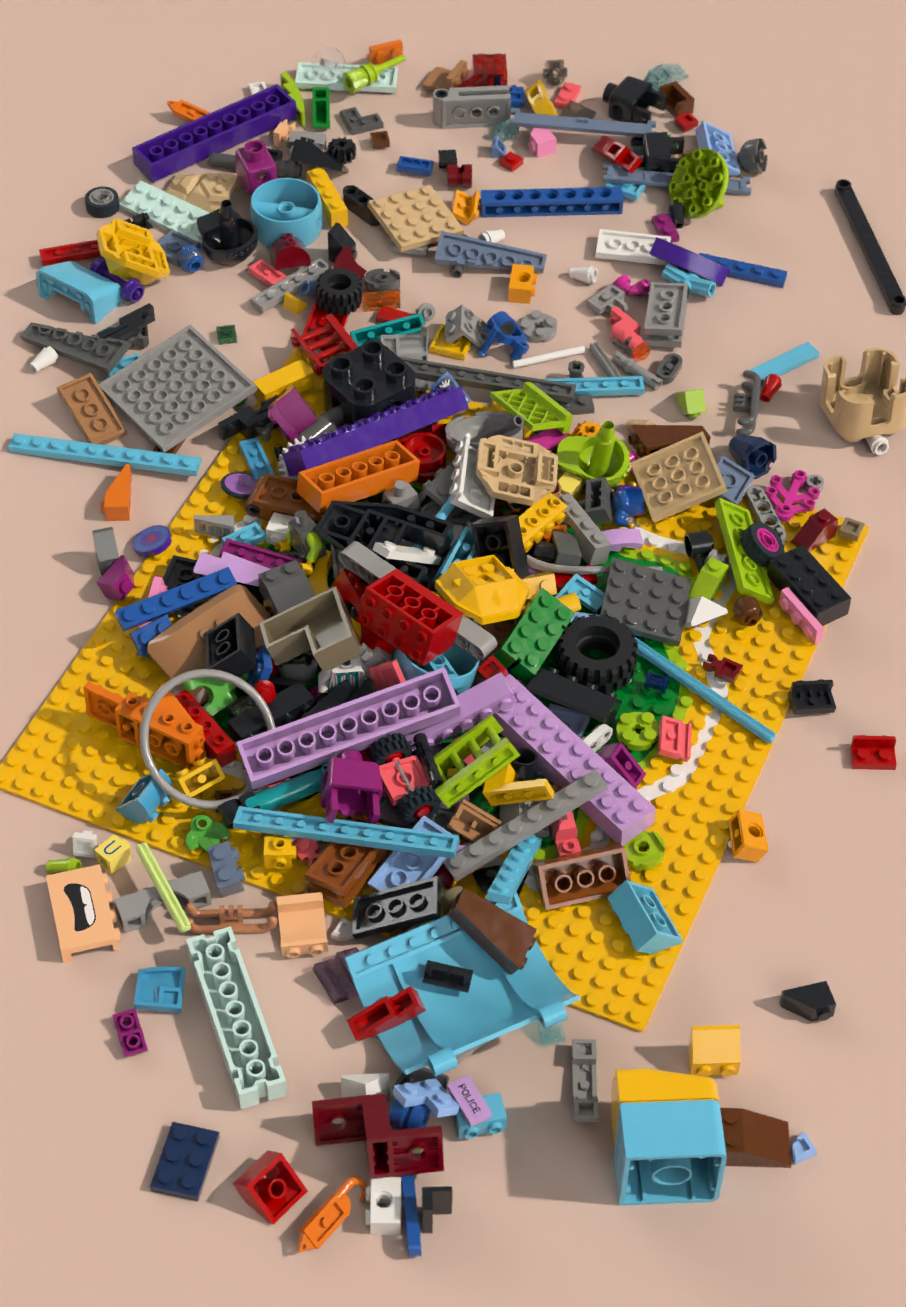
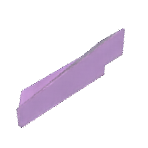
M201 551L193 572L209 575L229 567L236 582L259 587L258 574L268 571L270 568L223 552L220 559Z

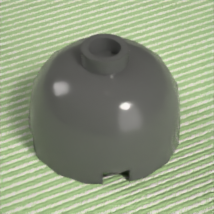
M762 138L746 141L740 148V152L737 154V161L746 172L758 174L766 171L768 155H764V149H767L765 141Z
M311 650L277 666L281 677L306 683L315 677L319 669V664Z

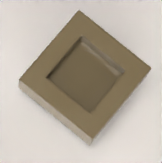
M845 517L838 536L857 542L865 523Z

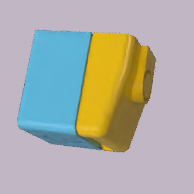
M647 1068L616 1069L615 1075H613L610 1122L619 1206L700 1203L717 1200L721 1190L727 1155L718 1089L715 1080L710 1077Z

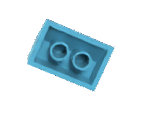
M626 880L607 897L612 905V911L619 917L622 922L621 927L628 933L632 940L631 945L636 951L654 954L683 942L653 888Z

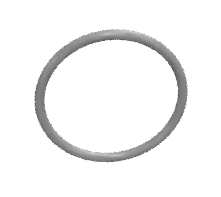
M198 669L175 676L163 684L152 696L141 721L140 748L148 772L165 793L191 807L218 809L222 803L231 799L239 800V796L251 791L255 793L259 788L253 790L250 784L237 795L211 801L189 797L172 787L159 773L152 759L149 747L150 721L158 703L171 689L188 680L196 678L221 679L239 687L253 699L264 717L267 731L276 728L266 702L246 681L224 671Z

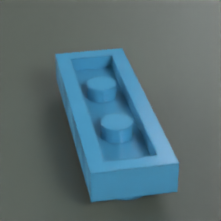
M258 437L239 441V448L255 483L260 476H265L266 473L275 475Z

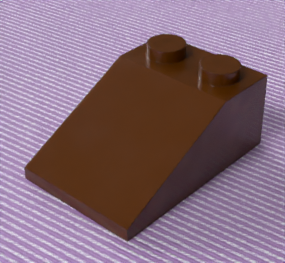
M720 1108L727 1155L726 1166L791 1168L789 1126L787 1121L743 1108Z

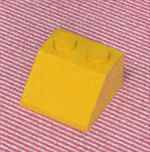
M740 1025L692 1026L688 1046L690 1075L703 1077L710 1075H722L725 1077L738 1075L741 1063Z

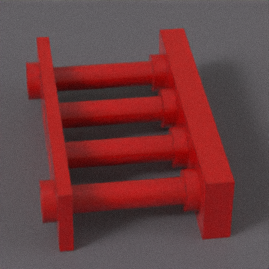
M332 313L325 316L326 324H324V327L300 336L294 328L291 329L292 337L290 340L292 346L300 351L312 367L314 375L319 376L322 381V370L328 362L322 364L320 360L340 352L347 353L358 347ZM324 334H331V336L309 345L305 343ZM334 342L339 344L317 354L312 352Z

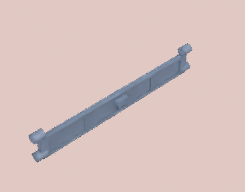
M511 108V115H515V119L510 118V125L631 137H643L645 133L656 132L652 131V128H656V121L648 120L647 124L583 117L521 113L520 109Z
M603 163V170H607V174H603V181L669 188L673 173L635 170L631 174L625 169L612 168L610 163ZM741 176V180L728 179L726 193L751 195V188H748L746 184L750 183L751 177Z

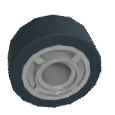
M104 186L89 190L85 195L86 210L91 216L96 218H107L115 215L120 207L117 191Z

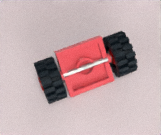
M393 733L392 736L388 734L385 739L381 737L379 739L380 742L376 741L374 746H371L369 754L372 761L379 765L382 786L392 805H397L407 824H417L423 815L432 819L434 817L433 814H437L439 812L438 809H441V802L434 789L430 787L424 768L417 755L412 756L413 751L405 736L401 733L398 735Z

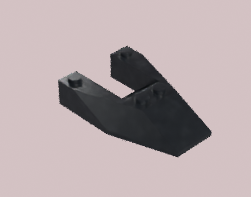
M332 500L314 529L316 534L340 551L344 550L353 541L359 542L425 588L428 584L427 567L410 561L387 559L372 550L375 542L384 543L389 541L399 545L401 540L404 539L446 553L454 539L452 522L397 504Z

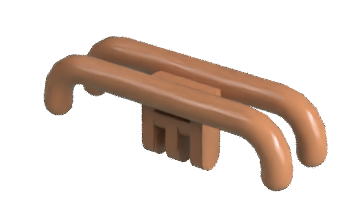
M270 901L266 908L243 909L242 905H238L237 909H233V905H228V909H225L224 905H219V909L200 910L196 909L191 902L185 906L187 913L192 917L199 919L220 918V925H197L192 918H188L191 923L189 931L196 934H213V931L230 926L233 933H264L273 930L277 924V918L270 916L277 910L276 901ZM270 916L267 923L243 924V918Z

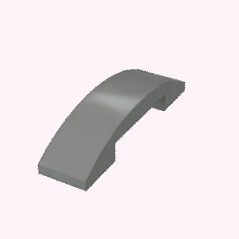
M572 1039L574 1122H599L596 1039Z

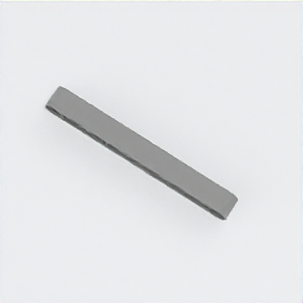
M357 541L350 543L338 554V559L343 566L370 585L396 569ZM466 616L462 617L454 643L476 659L483 660L497 647V641L493 635Z

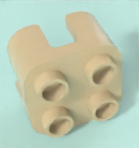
M885 348L866 349L862 356L860 374L844 379L847 361L842 354L831 356L824 362L819 404L835 431L845 441L858 442L863 438L875 435H893L906 427V377L901 378L898 392L897 379L900 361L895 353Z

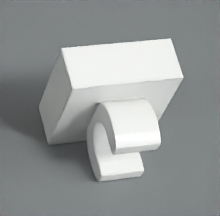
M84 830L83 833L75 832L73 835V856L95 858L94 850L97 848V835L93 834V831Z

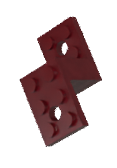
M385 1093L312 1101L315 1146L364 1141L370 1179L444 1171L441 1125L391 1131ZM337 1118L344 1119V1121L339 1124H335L332 1122L334 1119ZM414 1149H423V1152L421 1153H412Z

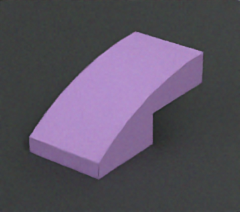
M620 528L601 531L612 544L610 551L620 552L622 547L641 549L644 545L639 529Z

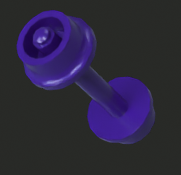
M97 258L92 262L90 266L91 271L122 286V299L134 303L142 298L144 287L138 279L132 278L126 282L117 275L111 274L105 259Z

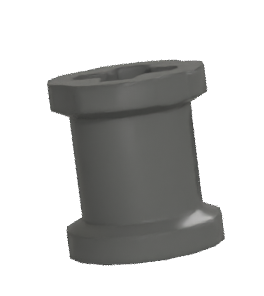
M576 360L571 361L568 364L569 375L567 378H584L582 375L585 368L584 363Z

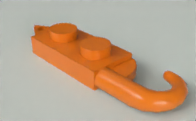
M182 99L180 101H167V105L172 110L173 115L187 122L210 113Z
M358 1176L350 1177L343 1182L334 1194H330L299 1229L301 1234L296 1248L297 1252L312 1248L319 1249L345 1220L351 1210V1203L347 1193L354 1185H359L362 1190L360 1202L363 1203L365 1201L366 1187H368L365 1180Z

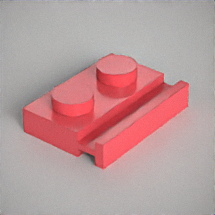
M397 660L385 662L377 666L374 665L368 669L377 691L406 681Z
M662 715L659 720L658 754L677 760L681 758L684 759V762H688L691 754L692 723L684 724L681 720Z

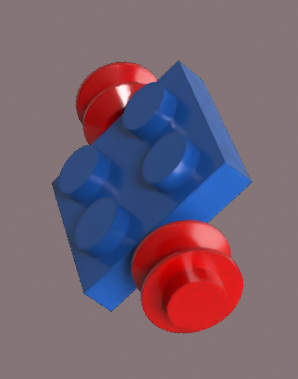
M261 645L260 647H255L257 667L249 673L245 681L268 704L275 699L276 691L274 684L268 680L273 669L271 655L266 646ZM249 696L250 702L255 703L253 699Z

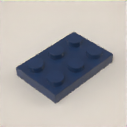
M172 1122L150 1185L151 1191L199 1201L220 1133L214 1130Z

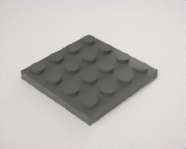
M612 558L600 617L601 615H607L610 619L614 617L619 620V623L627 625L629 627L628 630H631L636 636L678 647L681 642L691 579Z

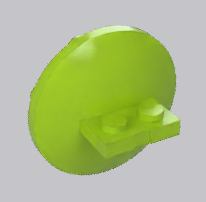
M700 148L680 159L669 184L671 203L681 202L684 205V217L700 219L709 215L716 208L720 209L725 206L723 198L728 186L729 172L724 158L712 149Z

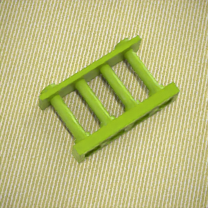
M492 714L434 756L440 776L444 782L434 791L447 808H450L520 756L507 737L503 740L500 739L498 734L503 731V728ZM491 740L494 746L483 753L480 747ZM473 753L476 760L465 766L462 760ZM455 766L458 773L447 779L444 773Z

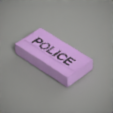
M469 1075L447 1085L448 1092L459 1104V1110L470 1127L492 1117L491 1110Z

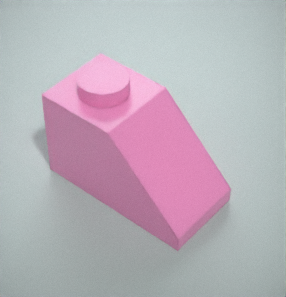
M533 128L530 134V142L528 143L529 149L537 158L556 153L557 139L549 129Z

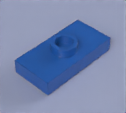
M400 156L396 172L431 176L434 161Z

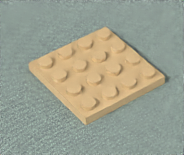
M431 185L368 201V208L400 252L439 242L441 231L457 235L464 234L463 227Z
M703 431L631 462L632 469L639 487L642 489L644 500L654 523L728 492Z

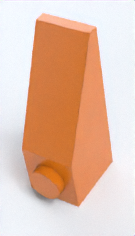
M130 464L124 466L105 492L104 501H101V513H105L106 521H130L132 489Z

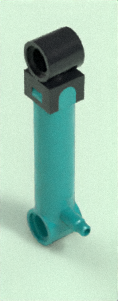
M329 762L325 763L321 768L260 792L254 793L251 791L239 796V800L231 799L222 803L218 809L226 828L234 829L233 821L239 806L275 810L320 792L322 777Z

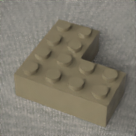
M336 586L259 623L266 649L277 666L311 650L324 673L363 654L346 603Z

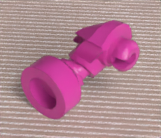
M627 274L621 275L612 283L624 291L625 294L629 293L628 296L636 295L640 297L647 295L651 287L647 279H642L636 284L630 285L631 279Z

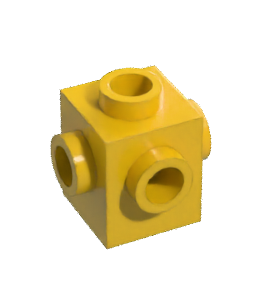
M264 837V867L276 869L292 868V859H296V846H292V837Z

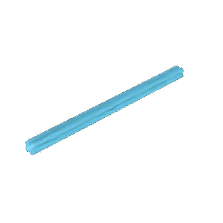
M635 637L640 656L768 744L775 740V732Z

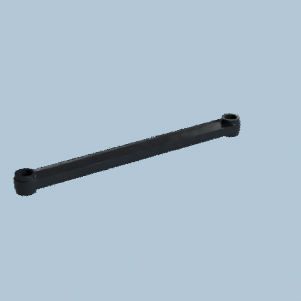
M840 179L835 185V196L839 200L890 312L894 315H901L906 309V298L895 279L851 187L850 181Z

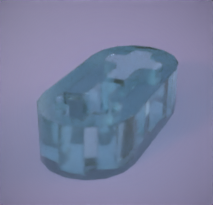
M510 119L506 120L492 129V139L496 135L504 142L520 132V126L510 125Z

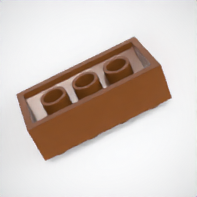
M619 843L532 862L535 883L545 910L608 897L624 881H631L626 849Z

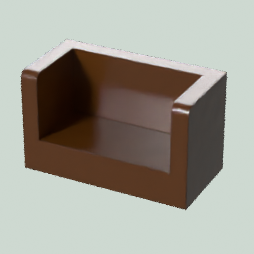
M677 81L659 87V92L667 94L666 109L674 117L687 112L693 113L695 99Z

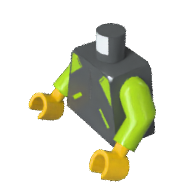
M299 510L294 514L295 519L288 522L289 531L285 535V541L276 542L275 549L280 550V553L290 552L292 545L307 560V563L299 564L305 575H311L313 573L312 563L327 555L322 537L314 531L317 524L307 516L306 511Z

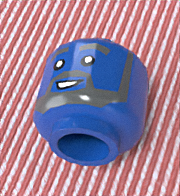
M187 245L178 252L177 260L185 271L196 272L202 267L204 257L196 246Z

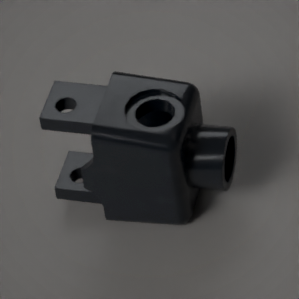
M627 76L619 85L612 82L608 83L604 89L602 100L609 104L608 116L620 122L647 124L648 120H651L652 114L648 110L649 107L664 111L667 104V94L652 89V83Z

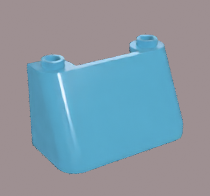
M73 261L44 266L36 272L39 296L47 299L58 292L80 303L81 311L84 312L86 310L90 315L89 321L94 324L101 321L124 301L121 297L122 286Z

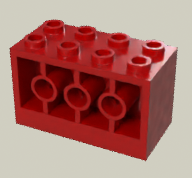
M396 568L366 587L356 621L421 666H424L453 646L464 613Z

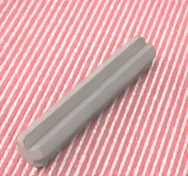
M597 342L591 343L589 350L608 377H621Z

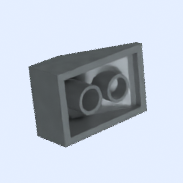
M296 560L258 574L259 590L275 615L315 596L304 571Z

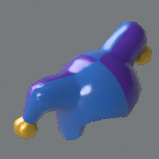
M635 481L625 485H618L613 490L612 506L615 510L614 523L616 526L634 529L635 523L625 521L626 518L644 514L643 492L641 488L637 487Z

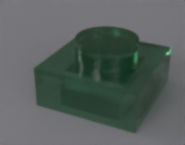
M235 325L216 327L219 345L237 343Z

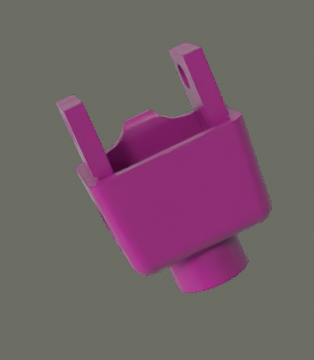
M251 140L244 147L238 148L235 151L236 173L243 190H246L248 195H252L263 183L277 179L276 164L262 141ZM261 172H265V176L261 179Z
M342 751L337 757L329 760L322 777L321 807L326 810V823L333 824L339 812L342 816L353 817L357 813H367V823L377 824L380 817L379 801L383 795L379 765L375 762L363 761V756L358 751Z

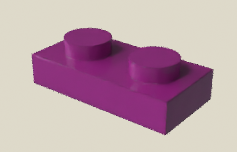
M669 214L652 216V224L659 236L671 237L670 243L679 242L680 236Z

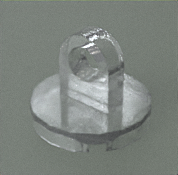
M324 47L314 53L311 67L317 78L323 81H333L342 75L345 69V60L342 53L336 48Z

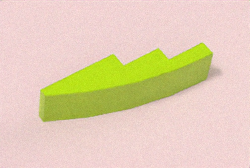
M286 71L280 73L281 88L296 101L297 118L295 120L302 127H305V108L301 93Z

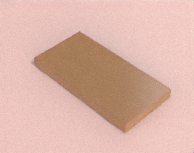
M92 373L57 387L59 396L88 443L105 445L127 435L126 428Z

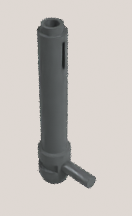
M294 145L290 148L288 160H274L279 177L286 178L288 176L295 179L301 177L302 164L291 160ZM215 152L209 154L208 163L213 167L236 169L235 155Z

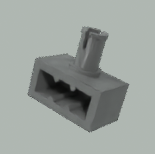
M606 477L586 480V499L576 501L596 525L612 523V488Z

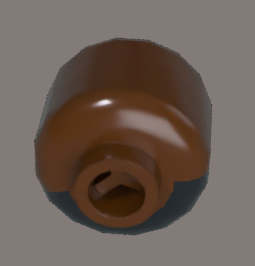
M748 595L739 597L732 608L737 622L742 626L756 625L763 615L758 600Z

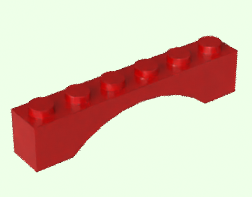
M342 568L330 588L336 586L344 602L354 605L358 613L367 586L362 578L352 571ZM360 624V645L364 643L372 650L378 646L391 655L395 647Z

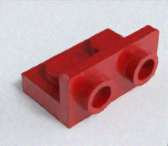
M854 735L850 746L852 769L896 770V737L886 735Z

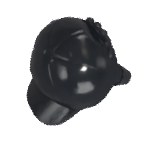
M223 200L219 209L197 218V227L202 237L203 250L214 263L220 265L239 264L245 261L256 249L258 243L256 225L234 211L231 201Z

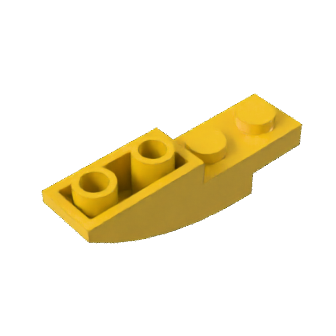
M540 79L526 88V96L535 114L558 116Z

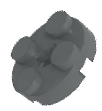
M384 268L374 269L366 273L364 285L367 289L373 290L376 295L384 294L385 291L400 289V274L393 269H390V272H384Z

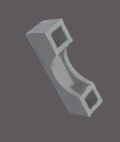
M570 493L555 496L568 506L564 513L566 517L560 525L567 524L572 527L576 533L584 561L591 566L606 563L612 547L610 541Z
M202 871L189 873L175 880H168L181 906L185 907L189 902L193 903L196 909L212 905L210 890ZM155 886L114 899L116 913L124 933L146 927L151 912L157 907L164 905Z

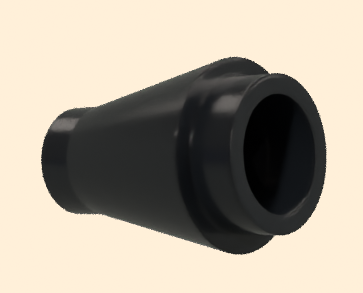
M673 202L669 205L668 214L676 229L684 227L685 207L681 202Z

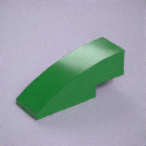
M329 87L312 88L313 129H330Z

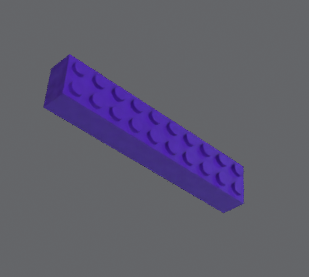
M277 84L132 147L133 163L153 183L209 158V154L214 152L220 153L274 129L285 119L288 122L296 119V101Z
M453 385L434 389L429 394L419 395L416 399L404 401L399 406L395 405L386 408L384 412L371 414L369 418L356 420L353 422L354 424L344 425L337 428L336 431L321 434V437L304 441V444L288 447V452L283 453L282 457L289 476H297L301 471L373 448L469 409L462 386L454 388Z

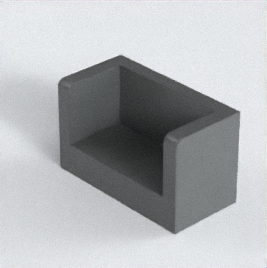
M552 531L549 542L554 543L557 553L554 564L579 566L582 554L576 535Z

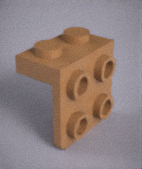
M460 60L452 71L436 67L423 82V87L432 91L440 88L447 89L448 91L449 88H459L468 75L467 61Z

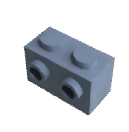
M229 841L207 847L217 888L222 897L245 891L242 882L245 881L242 867L239 868L237 861L240 860L237 848H233Z

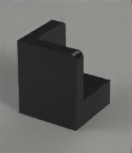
M438 150V167L447 168V164H457L456 150Z

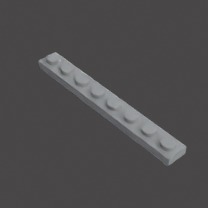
M596 769L555 793L553 799L540 802L455 855V859L449 858L445 860L443 864L455 882L604 792L608 789V785Z

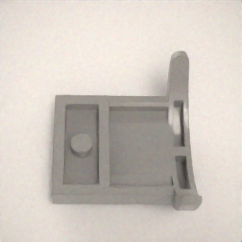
M421 325L420 335H380L381 343L397 356L428 361L427 325Z

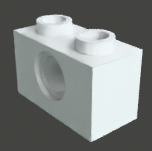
M401 1177L371 1179V1187H366V1202H371L370 1210L365 1212V1225H370L371 1235H401ZM380 1204H387V1205H389V1206L386 1207V1208H380V1207H378V1205H380Z

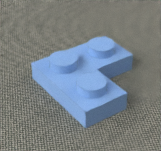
M427 1079L413 1083L408 1082L395 1085L392 1094L404 1108L426 1104L437 1118L456 1115L459 1112V1104L437 1079Z

